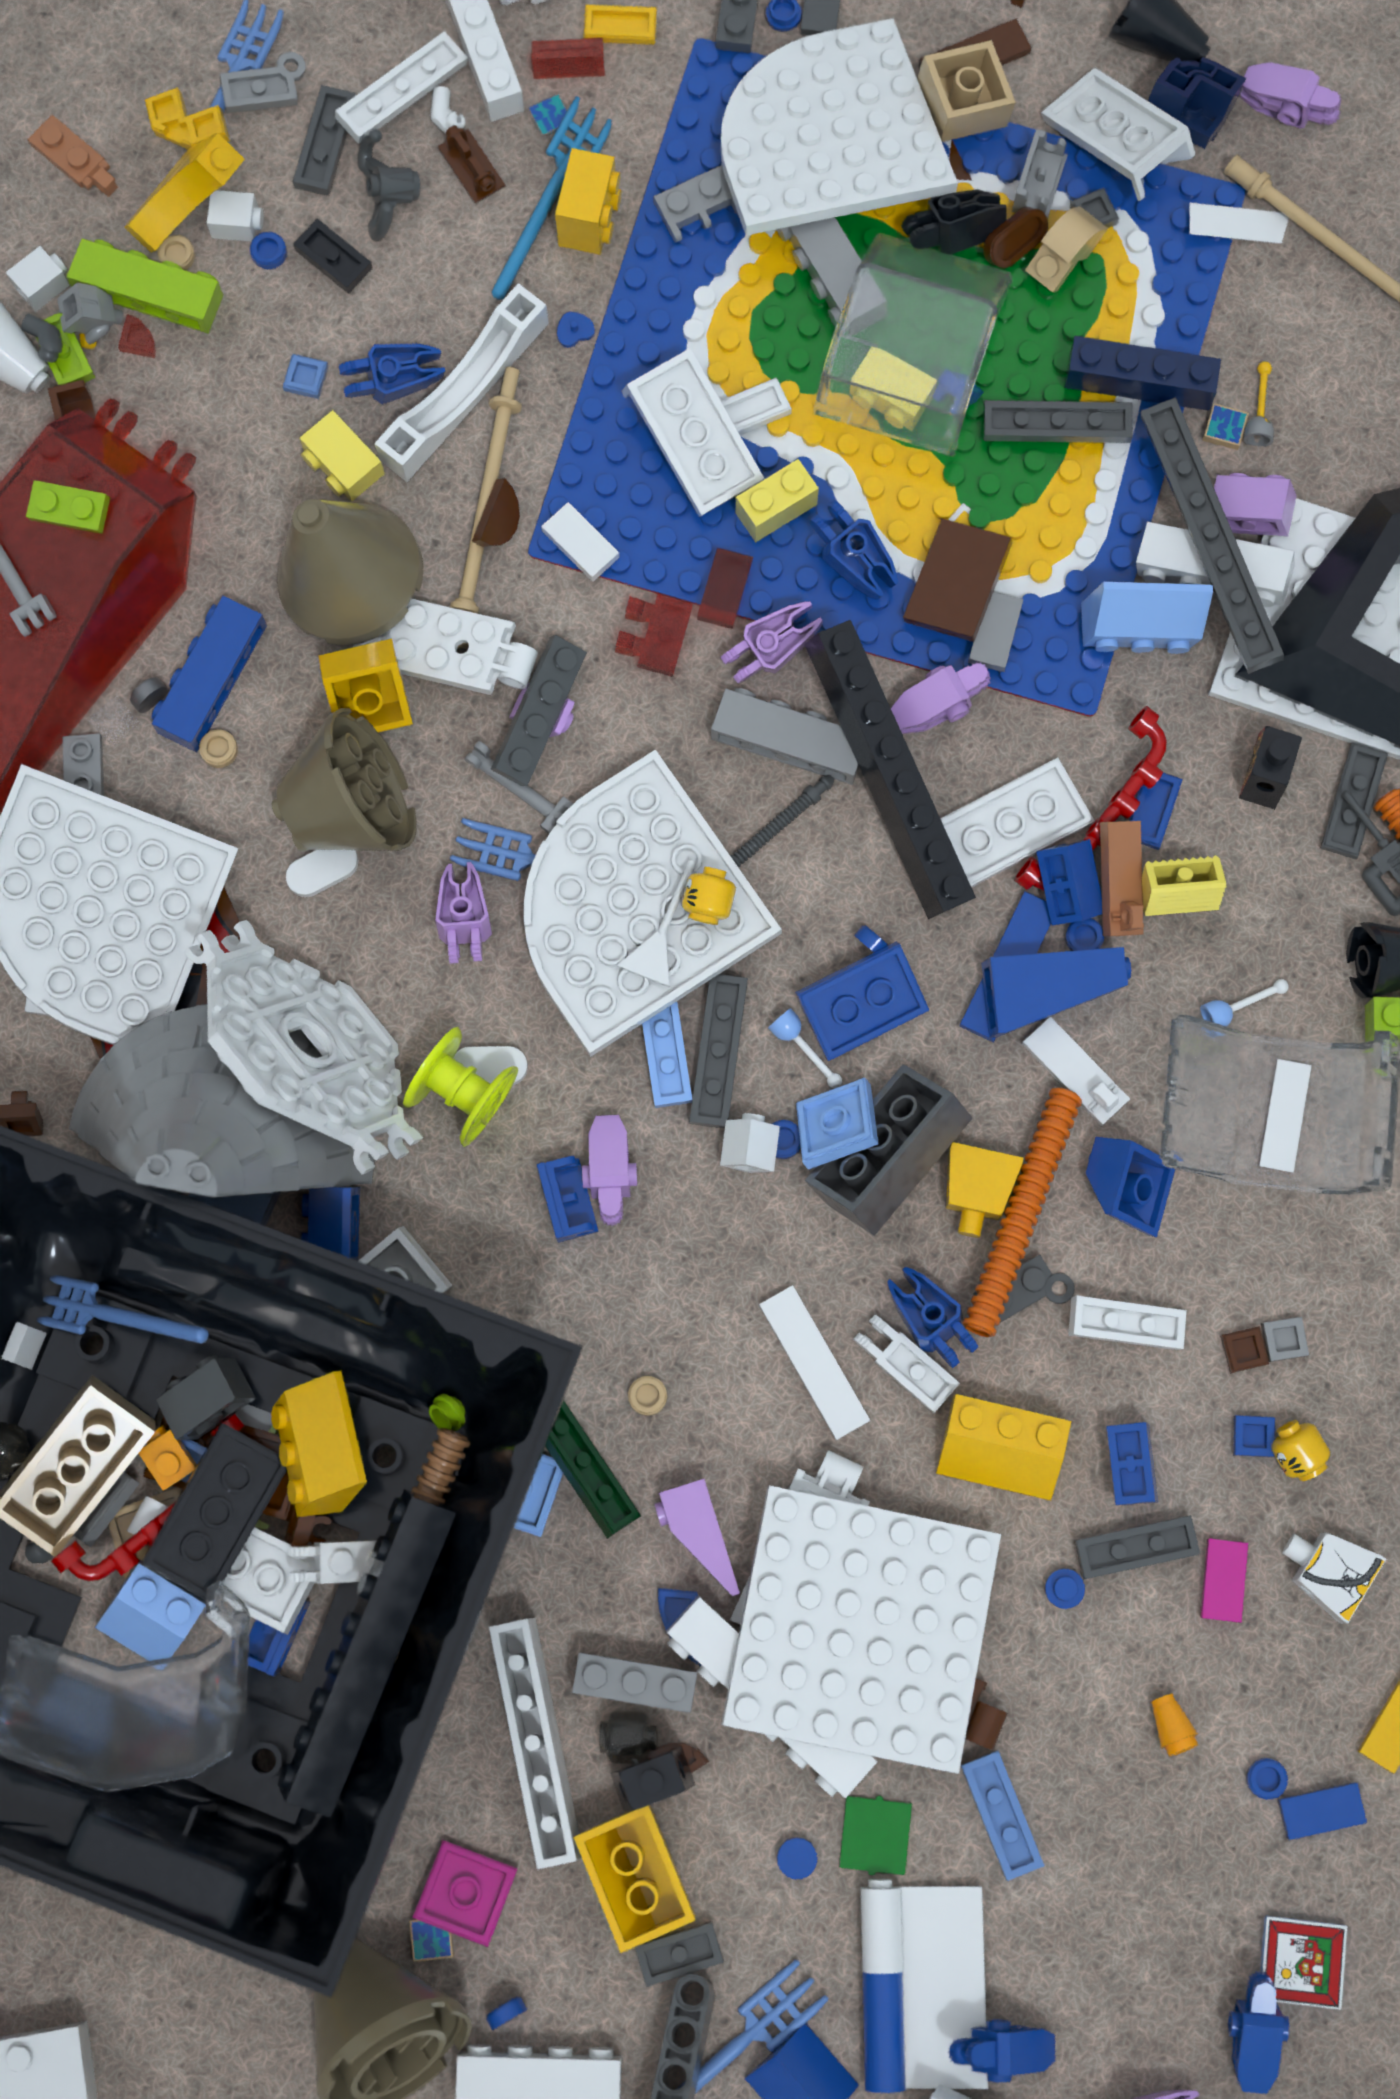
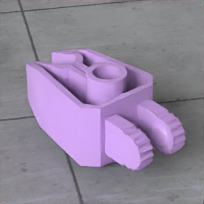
M1271 62L1248 67L1244 75L1247 79L1242 87L1240 97L1255 111L1278 119L1286 125L1304 128L1308 120L1319 124H1328L1329 126L1339 119L1340 95H1338V92H1334V90L1330 91L1329 88L1319 86L1320 77L1313 71Z
M811 602L787 606L745 626L744 640L720 657L724 664L732 663L742 654L751 650L757 659L737 671V674L734 675L737 683L745 681L762 669L765 672L777 673L805 647L804 644L820 629L823 623L821 617L801 629L792 627V624L812 608Z
M981 662L972 663V666L968 665L958 672H955L952 666H940L927 673L926 679L904 691L891 708L902 734L923 732L946 720L954 722L969 713V708L972 707L970 698L979 694L982 689L985 690L988 684H990L991 678L985 664L982 665Z
M467 862V880L461 883V891L459 884L455 883L452 864L447 865L440 881L435 921L439 939L448 945L450 964L459 963L460 949L458 944L471 943L470 951L473 960L482 961V942H485L492 935L479 875L471 862Z
M595 1116L588 1133L589 1165H582L583 1188H590L592 1199H598L601 1221L603 1220V1223H606L607 1226H613L620 1223L622 1219L623 1197H630V1186H637L636 1163H629L627 1131L620 1116Z

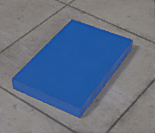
M897 941L795 992L818 1044L828 1061L929 1011L903 949Z

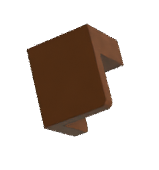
M84 380L48 388L55 422L64 438L99 429L92 395Z

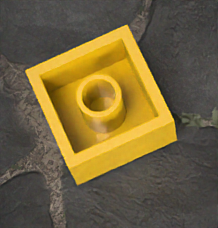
M571 149L555 212L558 245L560 247L601 255L603 244H610L614 228V222H610L612 210H619L622 189H619L621 173L615 170L614 156Z
M392 638L319 655L322 680L332 713L341 708L351 709L352 713L349 715L356 719L363 716L374 726L377 732L413 724Z

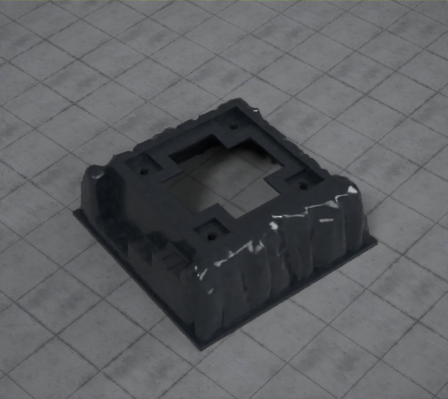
M0 1126V1490L12 1477L9 1475L14 1473L17 1467L19 1468V1466H11L15 1463L22 1464L25 1460L24 1454L28 1453L27 1455L31 1453L92 1375L149 1417L156 1420L160 1410L156 1399L167 1392V1386L171 1383L173 1376L180 1378L191 1375L197 1370L196 1365L200 1361L213 1355H217L218 1358L236 1359L256 1398L248 1405L271 1413L272 1407L284 1391L331 1372L342 1371L367 1483L343 1512L325 1515L332 1520L331 1522L360 1532L357 1541L377 1540L380 1535L385 1536L391 1522L388 1520V1513L392 1502L396 1497L401 1498L404 1489L411 1491L413 1486H418L419 1482L416 1478L419 1474H423L422 1464L428 1463L429 1459L426 1455L429 1451H433L432 1441L438 1440L439 1437L436 1434L438 1428L429 1415V1408L433 1405V1401L437 1396L447 1394L457 1398L462 1403L465 1409V1425L455 1432L464 1435L471 1442L470 1446L465 1447L463 1450L466 1454L465 1458L458 1461L461 1465L458 1471L455 1470L453 1473L456 1477L455 1481L449 1482L450 1492L448 1494L445 1493L443 1496L446 1500L445 1504H448L456 1512V1515L331 1818L285 1803L279 1791L281 1787H278V1779L283 1766L286 1763L290 1764L296 1751L293 1745L298 1729L301 1725L306 1726L312 1711L309 1710L312 1695L317 1687L322 1688L328 1674L325 1672L328 1656L333 1649L338 1650L343 1638L341 1634L343 1620L348 1611H354L359 1597L356 1595L359 1582L339 1584L301 1683L280 1674L273 1677L240 1662L239 1658L227 1654L196 1730L52 1673L83 1597L11 1570L10 1568L24 1535L0 1518V1866L332 1998L570 1384L583 1346L169 1189L136 1183L121 1171ZM52 1275H62L97 1283L99 1289L95 1294V1298L99 1305H109L204 1327L208 1330L209 1336L206 1342L196 1343L103 1321L96 1317L86 1323V1331L80 1335L44 1326L38 1323L36 1319L41 1316L53 1317L56 1306L44 1302L43 1297H59L62 1285L51 1282L49 1278ZM77 1312V1315H76V1318H75L74 1323H76L77 1316H78V1313H79V1312ZM17 1322L47 1333L32 1370L2 1359L3 1352ZM94 1335H101L104 1342L102 1350L95 1355H89L86 1349L88 1340ZM384 1446H392L396 1451L395 1462L389 1467H380L376 1461L377 1452ZM264 1748L271 1750L276 1757V1764L270 1772L262 1771L257 1765V1755Z

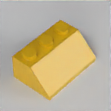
M334 1371L284 1391L271 1410L272 1425L275 1430L279 1431L281 1441L279 1447L280 1462L283 1467L287 1468L289 1477L287 1494L290 1503L295 1505L297 1517L343 1512L367 1483L342 1371Z
M955 1394L952 1397L936 1474L1051 1501L1063 1463L1071 1421Z
M651 1805L631 1812H625L574 1836L620 1953L696 1920L695 1912Z

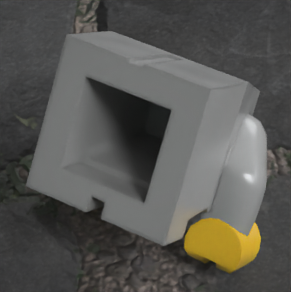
M77 282L57 298L59 312L62 314L60 317L62 330L71 334L73 332H80L81 348L94 349L97 341L109 332L110 327L114 324H120L123 320L122 310L114 309L112 296L96 286Z

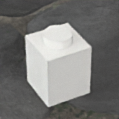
M219 190L213 192L210 195L207 226L213 239L252 242L256 236V230H262L264 223L263 208L258 207L254 193Z
M41 246L6 272L13 287L35 312L69 287V283L64 275L68 269L55 253L49 256Z
M751 1113L742 1114V1119L726 1120L720 1166L749 1173L774 1172L780 1126L766 1123L765 1116Z

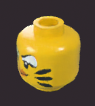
M704 867L703 873L689 875L682 899V907L685 911L689 912V919L718 925L719 920L729 917L736 886L733 882L725 879V871Z
M1292 1420L1277 1429L1276 1432L1279 1436L1272 1443L1271 1449L1287 1477L1307 1481L1320 1475L1327 1469L1326 1462L1330 1458V1450L1314 1424H1299L1297 1420Z

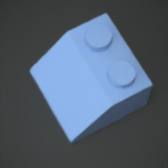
M140 1560L125 1579L95 1628L163 1669L205 1608L206 1600L140 1564L142 1561Z

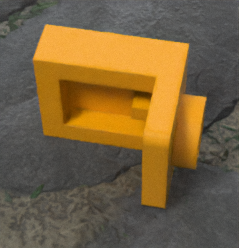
M163 1425L155 1430V1433L146 1443L147 1445L138 1453L162 1491L193 1472L197 1466L182 1441L176 1440L171 1429L167 1431Z

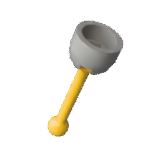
M1263 361L1257 367V371L1260 374L1257 416L1247 422L1244 429V442L1247 445L1267 447L1273 443L1274 438L1273 424L1269 419L1264 418L1267 378L1272 371V366L1269 362ZM1254 435L1261 436L1259 442H1255Z

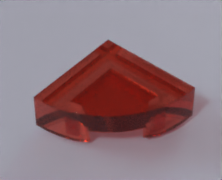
M127 314L118 345L119 351L155 358L156 345L150 330L140 319Z

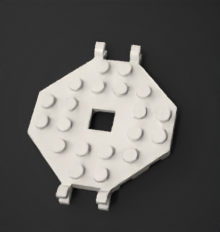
M248 920L240 921L234 926V929L240 935V941L234 934L225 937L221 941L224 947L230 951L228 953H224L219 947L218 940L211 930L200 933L197 939L202 944L203 951L196 945L187 948L184 954L193 963H205L207 966L208 1042L217 1052L219 1059L229 1067L241 1082L245 1092L252 1096L258 1104L352 1146L355 1150L353 1154L354 1164L362 1175L370 1172L375 1167L369 1159V1153L375 1160H379L389 1153L385 1146L373 1137L387 1132L389 1135L388 1148L396 1160L405 1157L409 1150L404 1146L403 1138L411 1146L418 1143L423 1137L415 1128L407 1124L404 1120L403 1108L398 1106L397 1096L402 1092L400 1070L395 1068L394 1059L399 1055L398 1044L354 989L339 980L333 985L319 978L320 971L296 959L288 963L274 956V948L260 942ZM301 1029L322 1056L313 1058L304 1053L293 1042L289 1033Z

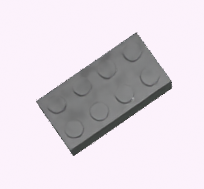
M904 1064L873 1099L879 1144L817 1166L805 1179V1182L828 1206L873 1236L876 1235L973 1119L953 1093Z

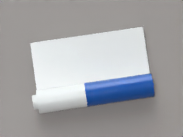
M868 1879V1887L860 1888L865 2091L896 2093L903 2092L906 2089H937L940 2084L949 2089H988L987 2074L972 2071L970 2065L954 2064L948 2053L949 2047L954 2040L971 2037L972 2027L986 2026L982 1886H892V1879Z

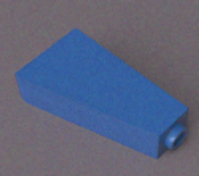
M1124 947L990 957L982 962L989 1038L1000 1037L1127 986L1128 980L1131 978V962L1128 957H1125Z

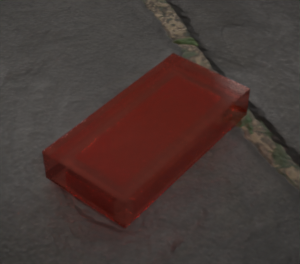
M717 547L697 620L729 629L734 628L752 567L753 557Z

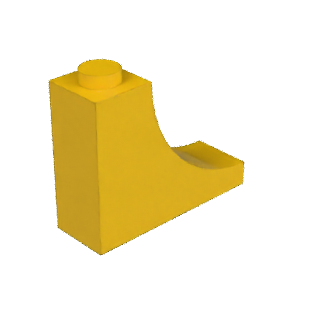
M219 133L188 148L124 228L149 252L156 251L172 231L202 201L224 186L245 159Z

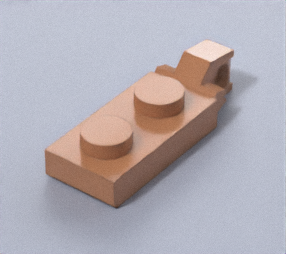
M51 115L27 139L34 149L81 188L84 187L89 190L95 185L108 197L118 188L115 184V178L107 172L110 169V165L105 161L104 157L55 116Z

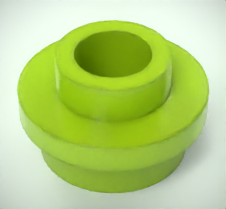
M440 1394L434 1399L433 1405L429 1408V1415L438 1429L447 1428L457 1431L465 1425V1409L457 1398L447 1394Z

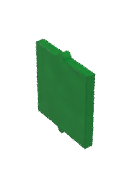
M847 1796L839 1868L868 1871L871 1876L875 1875L876 1872L905 1875L912 1803L883 1800L882 1796H877L875 1799Z

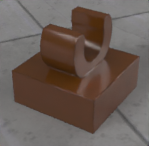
M12 1091L11 1104L0 1105V1126L26 1136L43 1135V1119L37 1104L28 1101V1091Z
M293 1505L284 1539L292 1547L307 1546L309 1541L312 1544L314 1542H326L323 1537L313 1534V1528L318 1523L331 1525L332 1520L325 1514L297 1517L295 1505Z

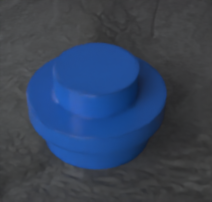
M772 0L766 8V20L777 31H790L801 20V7L796 0Z
M1059 1569L1048 1577L1045 1584V1593L1051 1604L1061 1609H1069L1082 1601L1085 1594V1585L1081 1576L1075 1571Z

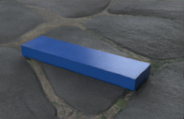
M1024 891L993 957L1037 954L1051 925L1047 901ZM982 978L960 1023V1027L994 1043L996 1038H989Z

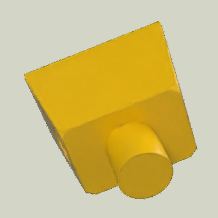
M955 1142L950 1145L948 1150L946 1209L962 1212L957 1233L980 1238L984 1217L995 1220L1000 1219L1023 1164V1157Z

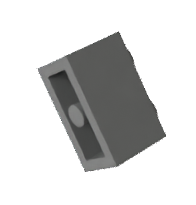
M213 1355L203 1359L196 1365L197 1370L189 1376H183L172 1381L167 1386L168 1391L156 1399L176 1440H198L256 1399L235 1358H218L217 1355Z

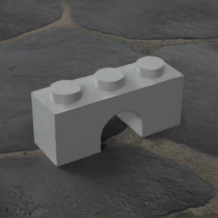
M579 1653L572 1693L691 1713L698 1672Z

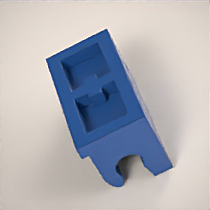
M1090 839L1036 851L1051 925L1084 921L1102 914V894Z
M569 1156L537 1164L557 1242L560 1243L599 1232L588 1190L583 1188L582 1167L579 1158Z
M1141 1422L1107 1426L1115 1504L1125 1506L1140 1503H1157L1158 1495L1149 1424Z
M305 1601L288 1635L256 1619L244 1648L238 1657L239 1661L273 1677L280 1674L311 1602Z

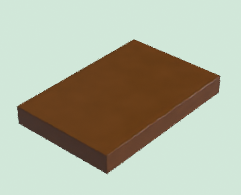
M941 519L905 610L904 622L974 642L1012 546L1011 537Z

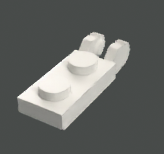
M874 1315L869 1322L878 1333L883 1334L892 1341L890 1345L882 1352L866 1335L858 1333L853 1340L876 1359L875 1363L934 1414L960 1383L902 1332L897 1333L880 1317Z
M377 1540L314 1542V1546L288 1547V1556L293 1558L314 1556V1571L294 1570L293 1572H288V1582H314L318 1584L359 1582L364 1573H370L375 1560L372 1558V1552Z

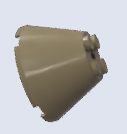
M341 708L328 716L277 786V799L271 803L273 812L280 821H285L292 833L295 846L302 852L308 849L400 851L413 843L417 829L415 808L407 809L401 790L409 789L406 778L393 752L380 733L363 716L356 719L349 715L352 712L348 708Z

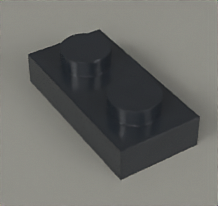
M318 218L293 243L296 252L348 294L373 269L371 261Z

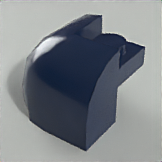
M1177 57L1167 65L1156 80L1148 102L1188 126L1192 143L1205 149L1210 141H1214L1227 120L1247 78L1205 57H1201L1200 62L1181 61Z

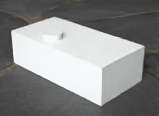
M87 2021L1 2036L0 2099H97Z

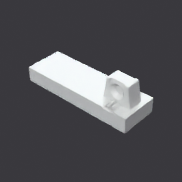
M1051 1016L1023 1041L1022 1045L1065 1089L1073 1091L1082 1099L1081 1106L1100 1126L1104 1125L1130 1100Z
M1073 1296L1071 1297L1068 1336L1181 1350L1184 1349L1186 1310Z

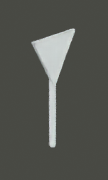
M690 860L659 930L622 960L617 967L670 987L666 931L685 890L687 879L695 867V861Z

